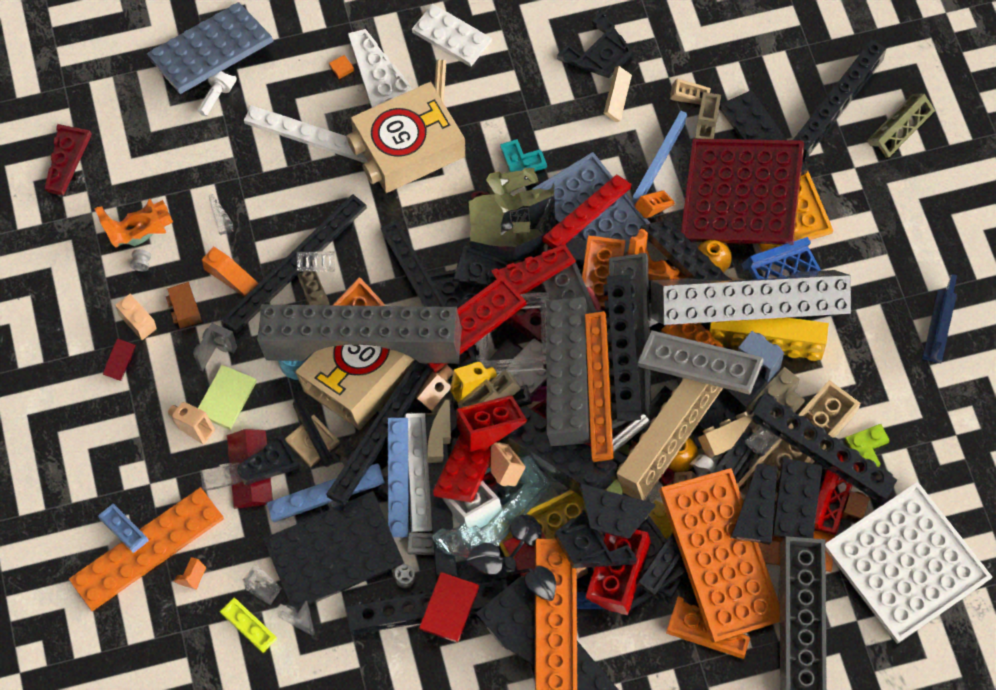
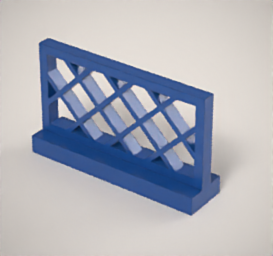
M808 237L794 241V245L785 244L750 256L741 264L744 271H750L754 280L768 279L769 274L777 278L785 277V275H782L784 269L791 272V275L801 272L797 270L798 264L806 267L805 272L809 270L821 271L808 247L811 244ZM805 253L808 261L805 262L799 259L800 254ZM786 259L793 261L794 266L791 267L785 264ZM772 264L780 267L779 273L771 269ZM756 269L765 271V277L760 276Z

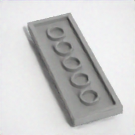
M651 331L639 358L638 366L750 394L763 364V357Z

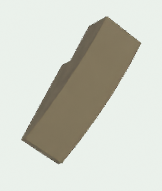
M703 92L695 139H714L721 95Z
M505 369L491 382L487 379L484 380L461 400L458 406L462 408L510 395L513 396L521 387L514 375Z
M450 400L444 401L434 419L428 441L427 463H443V444H450Z

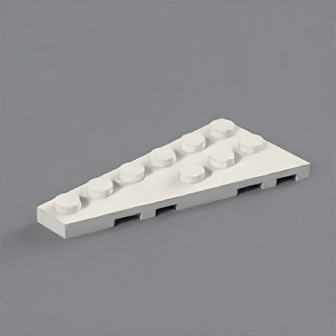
M366 29L348 33L371 108L413 90L396 66L389 61L388 56L381 51L376 41Z

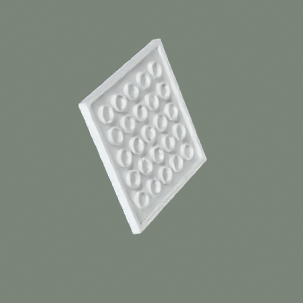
M918 482L825 544L827 553L897 644L992 578L991 574Z

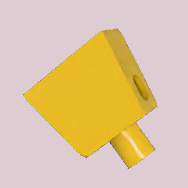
M481 362L457 368L453 371L450 392L459 403L484 380L496 378L497 373L493 367L485 369Z

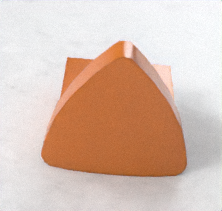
M191 557L184 574L177 575L173 582L197 590L206 567L198 559Z

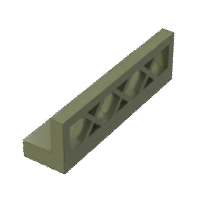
M912 94L867 140L870 146H879L885 157L889 158L935 111L926 95ZM924 104L927 111L921 115V106ZM911 116H915L913 126H909V118ZM901 127L903 128V136L897 138L898 129ZM892 139L891 148L888 150L885 143Z

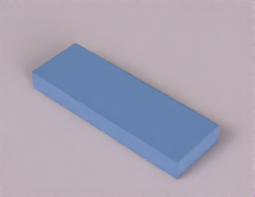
M114 504L98 515L99 519L132 553L149 541Z

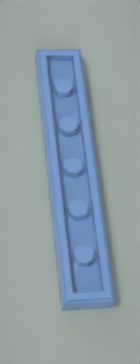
M680 111L633 196L632 201L635 204L650 189L686 123L687 113Z

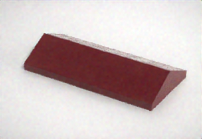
M243 429L227 435L234 509L267 505V502L273 501L271 478L245 485L237 471L239 464L262 451L267 445L266 430Z

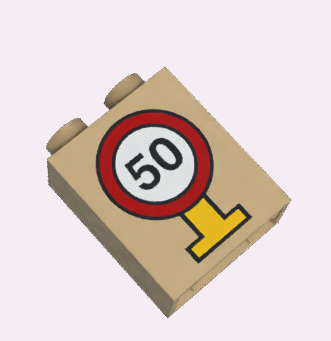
M431 82L351 117L353 132L346 135L354 155L363 152L368 162L363 164V169L370 183L380 182L386 193L465 157V138Z
M339 345L314 352L295 373L305 393L358 430H361L389 400L415 359L404 353L383 347Z

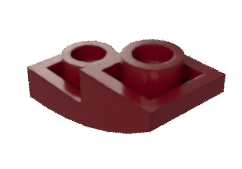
M117 339L103 375L122 381L136 345Z

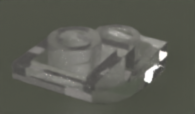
M239 462L221 464L220 468L200 470L203 491L219 489L242 482L237 471Z

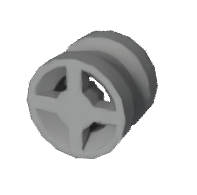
M134 250L130 267L137 271H147L149 269L148 261L151 259V253L146 250Z
M403 564L396 568L395 580L397 585L401 588H409L414 584L415 572L410 565Z

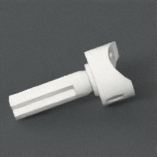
M220 71L208 79L212 87L197 110L201 116L208 115L221 92H230L236 82L235 76Z
M726 451L711 458L704 454H699L690 465H693L698 477L711 474Z

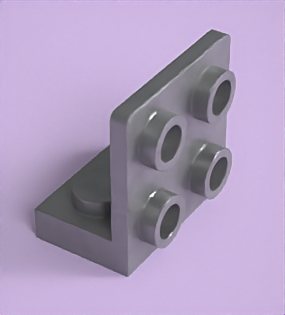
M211 323L210 327L205 329L202 337L203 340L200 344H197L193 354L200 371L204 370L216 347L222 352L234 354L237 345L233 331Z

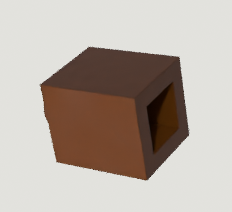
M851 491L842 519L852 523H857L863 519L870 497H867L862 492Z

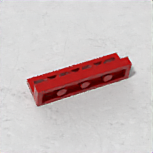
M837 453L838 460L843 462L842 456ZM854 464V469L857 472L859 467ZM827 470L818 496L814 531L836 535L853 485L847 483L842 478L839 479V476L830 470ZM844 483L846 485L845 491L837 494L835 491L836 486ZM838 500L840 507L831 511L829 508L830 504ZM832 517L835 521L833 528L824 527V521Z

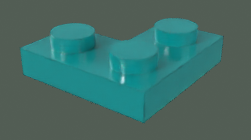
M518 139L500 144V149L509 172L521 171L524 168H534L535 171L547 168V163L541 149L523 154Z

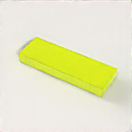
M233 598L220 611L262 653L277 640V637L237 599Z

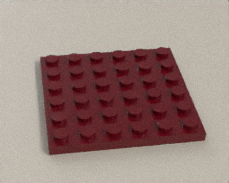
M693 139L681 232L691 242L717 240L722 243L794 245L804 141Z

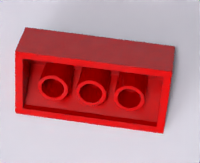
M636 530L629 539L605 534L603 542L609 551L629 545L637 561L634 565L595 567L586 599L608 611L628 615L637 588L636 583L640 578L651 543L648 532Z

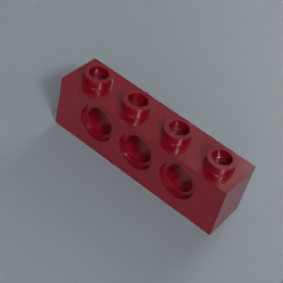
M527 303L526 306L519 310L525 314L518 315L516 312L505 321L530 340L536 339L547 347V319L535 305L531 306ZM538 322L540 325L534 326L532 323Z

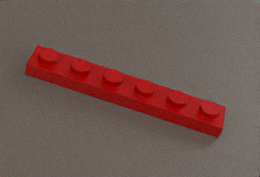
M616 174L545 234L543 242L553 249L565 245L630 190L631 183Z

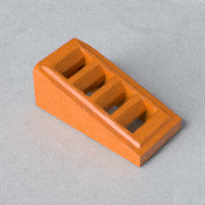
M664 190L641 196L635 204V208L644 218H648L673 206L675 202Z

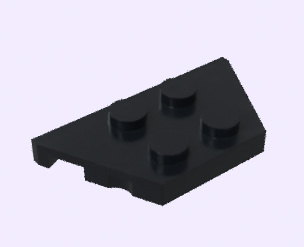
M584 484L579 486L584 501V511L587 514L588 529L629 539L655 507V504Z

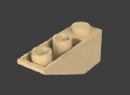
M747 412L737 415V420L733 422L728 419L719 423L720 428L718 429L712 426L703 431L704 435L698 437L707 457H714L734 446L752 421L748 418Z

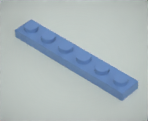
M388 418V526L393 537H409L408 418Z
M378 463L369 467L352 495L385 484ZM336 478L267 502L272 521L275 523L334 502L327 498L326 493Z

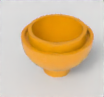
M708 240L697 247L723 273L728 270L731 265L732 256L726 244L717 240Z
M690 437L682 446L683 450L677 453L668 466L673 472H686L693 468V465H690V463L698 456V448Z

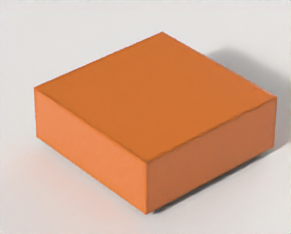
M345 55L329 63V67L338 79L354 71V67Z

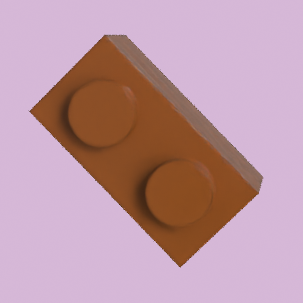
M189 282L167 288L169 295L165 297L168 306H173L174 312H171L174 323L178 322L180 329L202 322Z

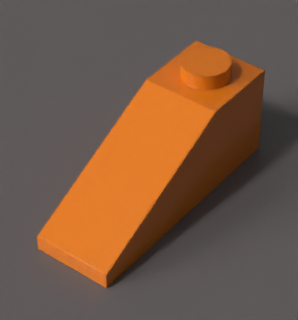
M214 246L202 259L205 271L244 297L259 284L228 255Z

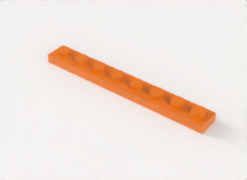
M603 311L585 314L593 462L613 459L606 314Z

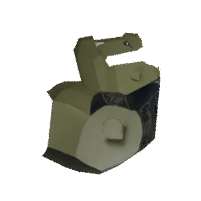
M524 168L521 171L503 174L500 172L490 173L486 181L491 195H482L469 201L470 248L512 262L525 259L540 252L546 244L543 242V236L555 227L554 183L551 189L548 190L539 188L519 192L512 196L510 195L511 191L538 182L534 168Z

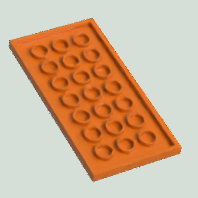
M726 469L658 489L711 642H718L779 623L780 604L758 543L730 538L743 504L732 469Z

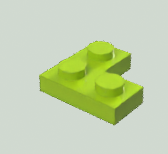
M878 424L847 436L845 442L848 448L857 450L862 457L874 461L877 464L876 466L880 467V462L873 449L889 443V438L882 424Z

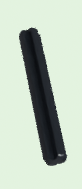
M301 399L294 401L293 407L324 466L329 467L333 465L334 459Z

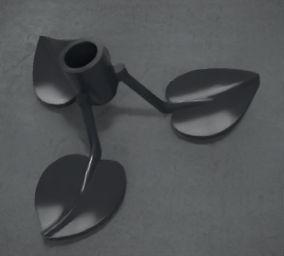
M529 514L519 515L512 520L510 524L511 534L515 539L521 541L509 557H500L499 548L490 542L480 543L469 553L466 563L488 575L496 574L504 579L510 574L515 576L516 574L529 572L524 576L528 589L544 600L553 601L556 579L548 568L538 566L534 571L531 568L515 571L516 561L513 557L523 546L524 542L528 546L534 547L535 540L541 539L542 536L541 527L533 516Z

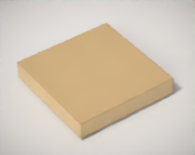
M313 415L311 418L330 452L340 444V441ZM303 424L285 438L287 444L310 468L321 460Z

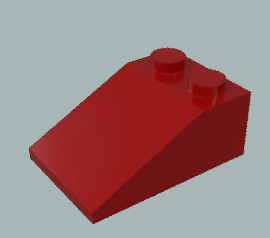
M512 395L457 409V428L470 451L490 447L527 423V419Z

